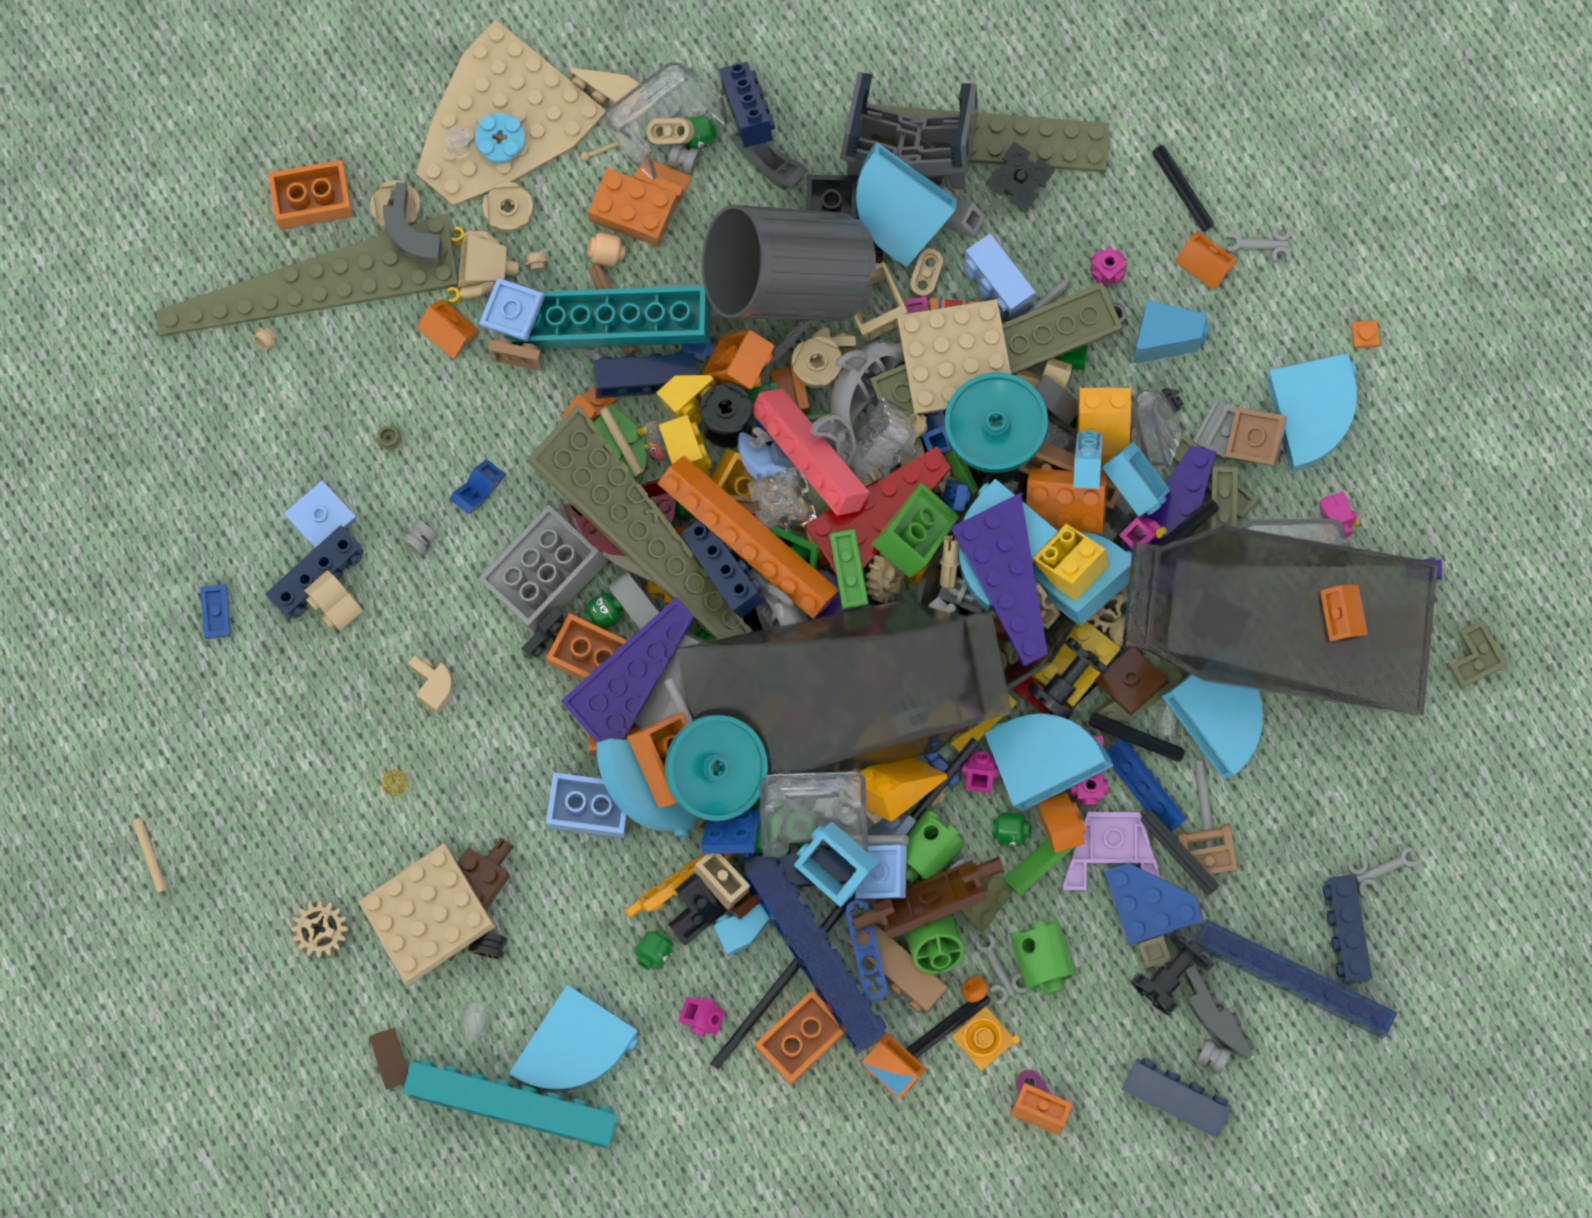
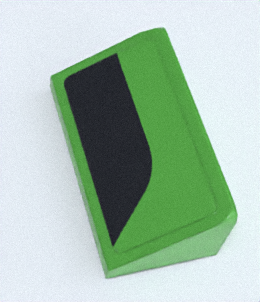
M953 450L944 454L956 480L968 485L970 499L977 496L979 490L985 485L979 470L964 463Z

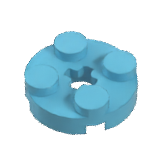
M497 113L481 119L475 131V143L478 151L486 160L495 164H505L512 161L514 157L523 151L525 134L517 118L508 114ZM499 133L507 137L506 140H502V144H497L496 139H493Z

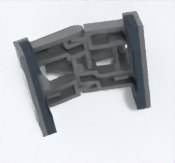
M858 72L840 159L847 161V175L857 176V179H859L863 161L877 142L871 140L873 134L894 140L893 144L898 145V147L883 143L879 144L936 185H941L943 176L948 175L953 189H963L966 182V172H968L979 112L977 83H961L959 94L960 114L930 115L919 119L867 104L873 74ZM949 141L950 148H937L931 143Z

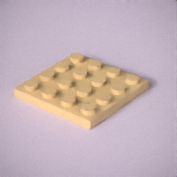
M997 299L897 316L914 414L923 415L946 411L948 403L957 389L976 376L993 372L1011 374Z
M445 843L358 901L401 978L408 986L495 927Z

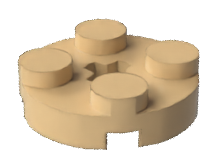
M393 180L385 182L379 186V189L371 197L370 209L374 220L381 228L386 229L383 218V205L391 206V190H395L396 182L405 183L403 181ZM407 185L409 195L406 222L409 225H413L417 222L421 212V202L417 191Z
M503 182L495 185L492 188L493 190L488 195L486 194L483 200V212L487 222L493 229L505 233L516 232L526 227L533 215V202L530 194L517 183ZM506 202H510L511 206H515L510 213L501 210V207H504Z
M820 336L812 337V339L805 342L802 341L797 345L792 355L794 375L806 386L813 388L829 387L842 370V367L835 365L836 360L841 357L839 348L832 340ZM817 357H821L824 365L818 368L813 367V363L810 362L811 359L816 360Z

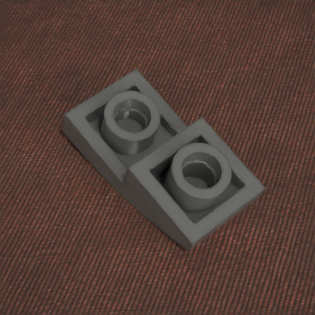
M1044 375L1035 389L1041 395L1048 412L1069 426L1077 415V400L1050 377Z

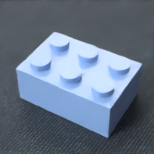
M988 234L966 250L965 268H963V271L969 280H975L980 286L978 290L985 300L997 299L1001 320L1010 321L1033 306L1034 289L991 234Z
M553 772L546 819L548 829L625 839L628 816L616 805L607 791L603 779Z

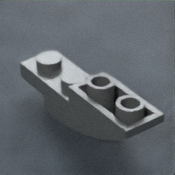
M1195 965L1186 969L1183 974L1194 993L1186 1002L1198 1021L1222 1046L1231 1050L1232 1053L1245 1060L1252 1057L1251 1050L1254 1049L1250 1038L1247 1035L1243 1036L1239 1029L1242 1024L1236 1012L1231 1013L1229 1008L1219 1012L1217 1009L1220 1007L1219 1001L1214 993L1210 994L1205 986L1208 981L1201 969L1197 970Z

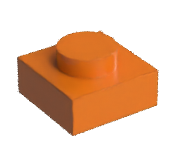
M1377 320L1352 322L1351 329L1354 349L1379 347Z

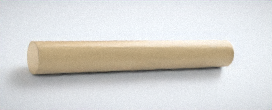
M608 407L603 408L599 413L635 477L642 475L644 471Z
M137 818L132 823L156 892L159 894L167 891L143 820L142 818Z

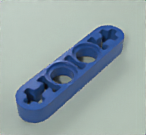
M854 900L847 905L846 919L862 989L868 1000L878 1002L885 997L887 985L874 928L872 925L861 930L868 932L871 936V940L867 945L857 943L856 934L858 930L852 927L855 924L850 912H853L854 906H858L860 910L864 909V911L869 910L865 902ZM867 956L873 957L877 962L876 968L872 971L865 970L861 965L862 960ZM880 973V977H875L876 985L882 986L883 990L879 991V996H874L873 992L868 993L867 990L871 988L870 978L864 980V976H873Z

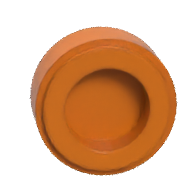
M974 976L963 983L961 993L968 1002H976L986 996L989 988L982 977Z

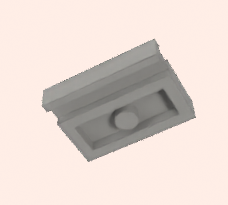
M1215 399L1193 442L1201 448L1216 451V457L1225 461L1236 408Z

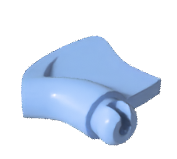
M744 432L739 433L738 451L741 460L755 480L764 482L769 478L782 480L784 478H793L794 468L774 464L769 445L765 444L762 448L756 449L749 444V440H754V437Z

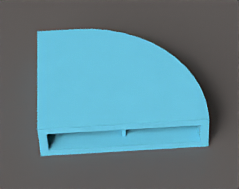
M877 142L863 161L856 193L860 220L869 230L872 240L877 246L885 251L894 262L901 263L907 267L956 211L957 199Z
M1349 354L1270 370L1267 375L1276 414L1287 417L1283 442L1291 472L1306 469L1325 459L1338 447L1351 425L1357 402V388L1354 377L1357 375L1355 362L1350 361Z
M996 479L991 484L986 483L979 490V497L971 505L963 521L1015 495ZM1022 501L1032 563L1034 564L1033 557L1058 531ZM959 546V566L962 578L976 602L989 613L993 608Z
M1089 532L1080 533L1106 548L1109 567L1076 601L1056 589L1035 563L1033 564L1035 581L1042 586L1048 595L1046 599L1053 602L1056 608L1079 626L1084 624L1139 575L1138 560L1130 551L1125 552L1112 541Z
M1229 645L1217 652L1162 696L1223 780L1235 775L1249 761L1259 742L1263 723L1262 703L1257 685L1251 673L1242 662L1241 655Z
M1025 715L1006 723H997L991 727L990 731L984 733L1012 804L1022 812L1113 767L1107 751L1093 735L1074 722L1056 715Z
M610 738L597 742V759L601 777L616 805L628 817L646 828L674 833V837H689V833L693 832V828L699 821V818L686 812L678 803L658 809L629 741Z
M567 985L510 1070L509 1075L523 1084L547 1091H568L585 1087L609 1073L619 1063L627 1050L629 1052L634 1050L640 1040L636 1037L638 1030Z

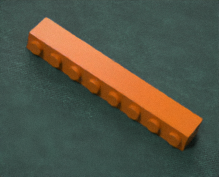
M685 456L670 465L657 483L774 586L784 591L812 619L821 613L839 592V589Z

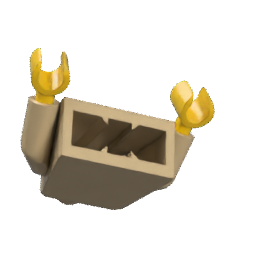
M459 227L453 229L454 234H461L459 238H451L456 246H461L458 287L462 288L461 290L455 287L448 288V294L457 293L456 297L449 299L448 302L458 304L461 302L462 297L465 300L480 297L493 290L497 278L504 280L505 275L516 277L519 267L518 262L506 260V247L500 245L499 241L487 231L468 230L464 233Z

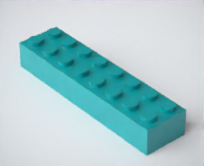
M704 286L541 291L545 294V298L527 342L508 335L505 338L511 340L514 345L522 346L523 343L536 346L537 349L710 343L711 304Z
M419 1059L418 1063L411 1061L403 1093L409 1098L609 1150L612 1149L619 1123V1117L612 1108L598 1105V1108L594 1109L589 1107L588 1102L573 1098L572 1103L564 1101L562 1095L547 1092L546 1096L539 1095V1092L536 1091L537 1089L521 1085V1089L513 1088L511 1082L496 1079L495 1083L487 1081L488 1079L482 1074L470 1072L469 1076L462 1075L460 1069L445 1065L444 1069H439L437 1065H434V1062Z

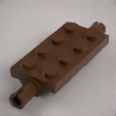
M501 837L488 856L485 855L483 857L468 847L457 862L485 910L489 908L511 876L502 868L501 864L514 846L506 840L504 841ZM454 954L448 960L452 961L456 954Z
M999 856L979 865L971 860L906 887L905 898L876 899V904L873 905L874 908L852 916L858 932L877 923L883 924L889 939L903 935L910 930L927 925L932 921L986 900L987 897L982 886L983 880L1005 872Z

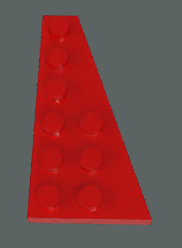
M938 447L933 448L867 487L869 494L860 511L837 516L830 509L805 524L807 531L816 545L819 546V550L836 577L829 533L855 529L863 571L874 556L880 552L872 545L873 541L920 483H923L930 491H933L951 470Z

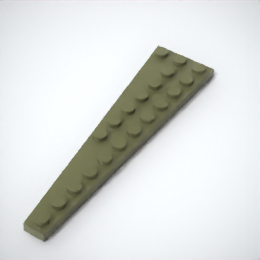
M447 213L410 225L413 229L422 233L441 235L443 245L440 266L425 265L410 260L394 246L389 234L386 233L157 310L160 336L457 287L458 278Z
M578 403L529 456L526 462L672 600L676 597L679 598L694 615L695 618L693 620L726 649L749 673L754 672L768 656L769 652L750 627L744 623L743 618H740L733 612L706 571L693 557L692 551L653 500L648 497L643 487L631 476L630 470L624 462L622 463L613 452L614 449L608 442H605L597 431L598 428Z

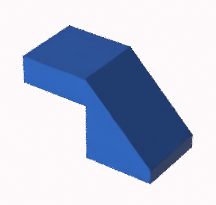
M945 412L923 414L927 418L926 423L928 427L922 437L928 451L935 447H938L942 454L952 451L945 431Z
M486 459L473 469L467 482L455 490L449 500L467 514H471L484 503L506 474Z

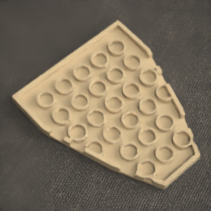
M495 19L463 53L432 119L416 175L450 205L456 207L469 199L483 196L482 194L490 192L499 183H514L532 173L537 167L550 163L555 157L564 152L568 153L573 150L607 114V111ZM503 113L519 120L525 134V146L523 151L514 157L512 161L505 164L491 163L478 151L475 143V131L481 119L485 116ZM499 133L493 139H496L497 144H502V140H506L507 137Z

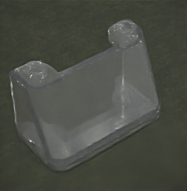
M857 772L768 775L761 780L760 817L763 857H781L789 851V843L812 842L813 839L810 836L820 825L825 827L831 821L868 852L866 779L862 774Z

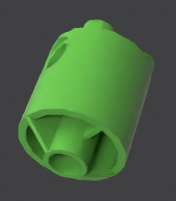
M930 810L922 814L906 834L909 838V843L906 845V882L911 885L916 880L923 881L942 873L963 848L964 840L959 837L960 832L950 824L946 827L939 822L940 818Z
M953 914L905 933L915 966L922 972L941 974L950 971L960 963L964 956L965 949Z
M1059 920L1038 922L1031 925L1032 929L1025 931L1022 929L1010 933L1011 942L1027 990L1043 988L1045 995L1054 994L1064 990L1065 980L1077 974Z

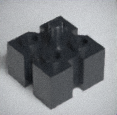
M1013 142L1002 158V161L1007 164L1003 169L996 167L985 183V186L1000 196L1007 192L1013 196L1010 203L1027 213L1038 196L1034 192L1037 185L1044 188L1056 169L1041 159L1034 163L1028 159L1031 152Z

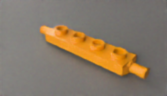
M724 853V858L729 862L730 856L735 853ZM707 854L700 855L638 897L637 902L624 909L627 916L631 919L642 910H647V912L651 910L656 911L665 905L667 899L673 895L678 896L675 889L694 874L695 864Z

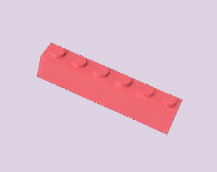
M783 388L760 392L751 409V413L833 512L838 516L860 511L869 491L823 436H815L810 431L812 423Z

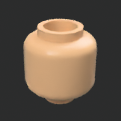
M599 232L595 237L590 238L587 257L591 258L593 264L614 267L618 260L623 261L625 246L621 245L619 236Z

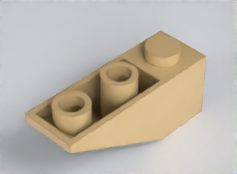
M571 68L569 70L573 84L581 90L585 88L591 92L592 98L598 103L603 104L605 102L610 105L613 113L620 118L626 116L631 120L648 98L647 88L628 75Z

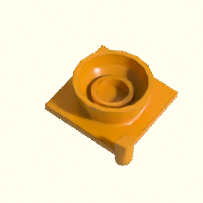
M986 1006L951 1036L981 1071L1013 1043L1019 1044L1021 1042L1018 1035L1013 1037Z

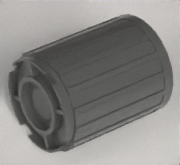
M728 205L721 209L712 220L705 237L702 253V277L708 300L719 315L730 319L842 321L844 318L856 315L865 306L873 288L872 285H868L870 271H876L875 248L869 230L862 221L854 219L844 212Z

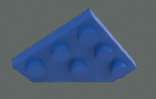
M1130 862L1104 871L1129 945L1204 921L1196 895Z

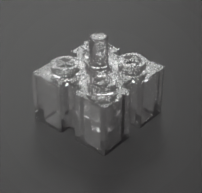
M883 397L871 412L872 417L869 421L865 420L854 436L857 446L861 447L859 452L862 460L887 474L892 467L899 463L901 450L909 455L915 453L916 447L912 444L917 434L910 422L911 418L908 410Z
M791 467L775 473L776 480L763 477L747 483L752 503L760 506L761 509L755 512L756 518L769 530L772 531V528L776 526L787 531L789 530L788 523H793L799 527L817 518L812 501L804 497L803 493L808 492L809 489L806 478L798 468Z

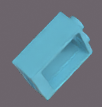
M1134 441L1116 453L1102 467L1138 516L1145 512L1148 515L1152 514L1167 500L1165 495L1170 489Z
M831 821L825 827L820 825L810 836L813 841L810 845L808 843L804 844L798 851L797 855L800 858L794 866L841 907L854 895L879 862ZM823 840L857 869L844 887L811 858Z

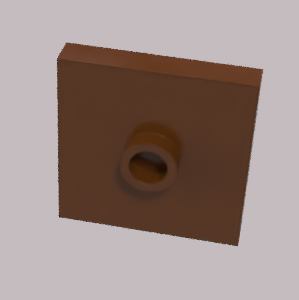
M1133 646L1108 667L1109 670L1105 675L1100 674L1095 679V683L1131 716L1169 683L1168 678Z

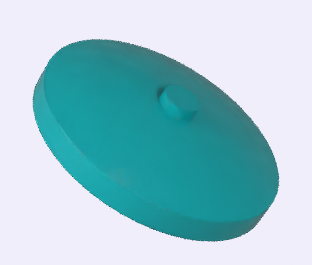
M986 373L968 380L953 394L945 413L946 436L954 453L967 465L991 473L1011 471L1028 463L1041 449L1048 430L1047 409L1041 395L1030 383L1008 373Z
M722 715L700 717L685 725L672 740L665 760L666 782L674 800L689 814L711 821L735 818L752 807L764 789L768 773L767 755L758 735L744 722Z

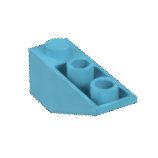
M1084 430L1082 433H1077L1073 488H1100L1103 434H1098L1097 431Z
M777 891L764 897L765 902L756 905L740 920L735 916L732 917L731 914L724 915L716 920L718 924L714 925V930L727 957L753 944L785 902V892L779 895Z

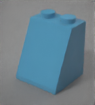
M1147 300L1132 362L1140 363L1197 352L1199 344L1204 345L1210 323L1205 322L1207 314Z

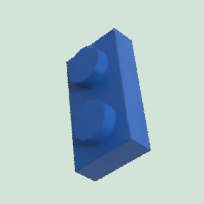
M947 479L943 502L953 510L964 511L965 505L967 506L970 500L968 485Z
M226 584L200 587L205 639L231 636Z

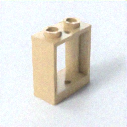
M885 262L876 263V271H870L868 285H873L886 279L898 307L866 323L860 312L854 315L867 343L897 329V316L909 314Z

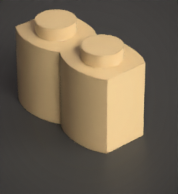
M328 570L304 590L309 596L306 601L315 611L320 609L324 615L321 616V619L330 629L335 626L341 631L363 611Z

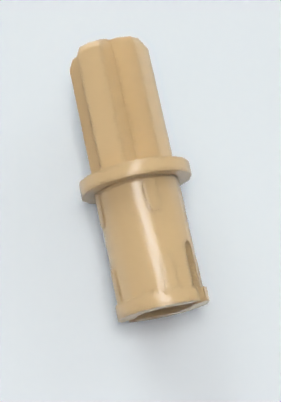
M953 536L944 537L943 557L940 558L939 562L942 564L940 585L944 588H953L955 586L957 566L960 565L958 559L959 544L956 538L953 541Z

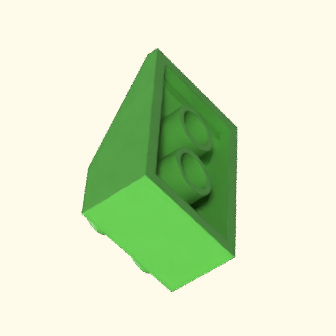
M920 483L882 528L872 545L911 578L927 565L944 540V537L959 518V515L923 483Z

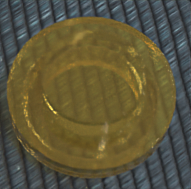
M390 770L382 778L384 791L392 796L402 794L408 786L407 777L400 770Z

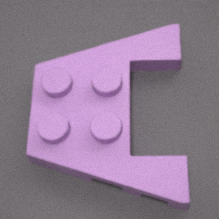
M1087 812L1084 820L1087 833L1083 834L1085 844L1075 847L1062 890H1087V863L1126 864L1130 862L1132 864H1140L1141 869L1161 878L1145 826L1140 820L1142 818L1140 812Z

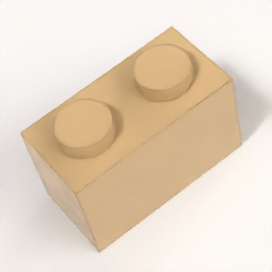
M720 853L707 854L695 864L693 872L728 910L748 894L750 885Z

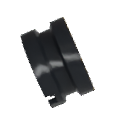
M487 932L472 944H469L468 952L502 960L505 953L503 946L507 945L508 938Z

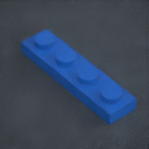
M1120 739L1107 750L1113 763V769L1147 812L1153 811L1171 832L1187 820L1127 741Z

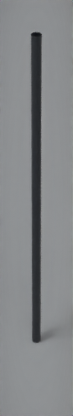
M972 737L944 771L948 778L925 795L911 812L910 816L915 821L926 812L979 746L980 743ZM856 892L841 907L837 905L711 1061L710 1064L718 1070L845 913L847 905L855 900Z

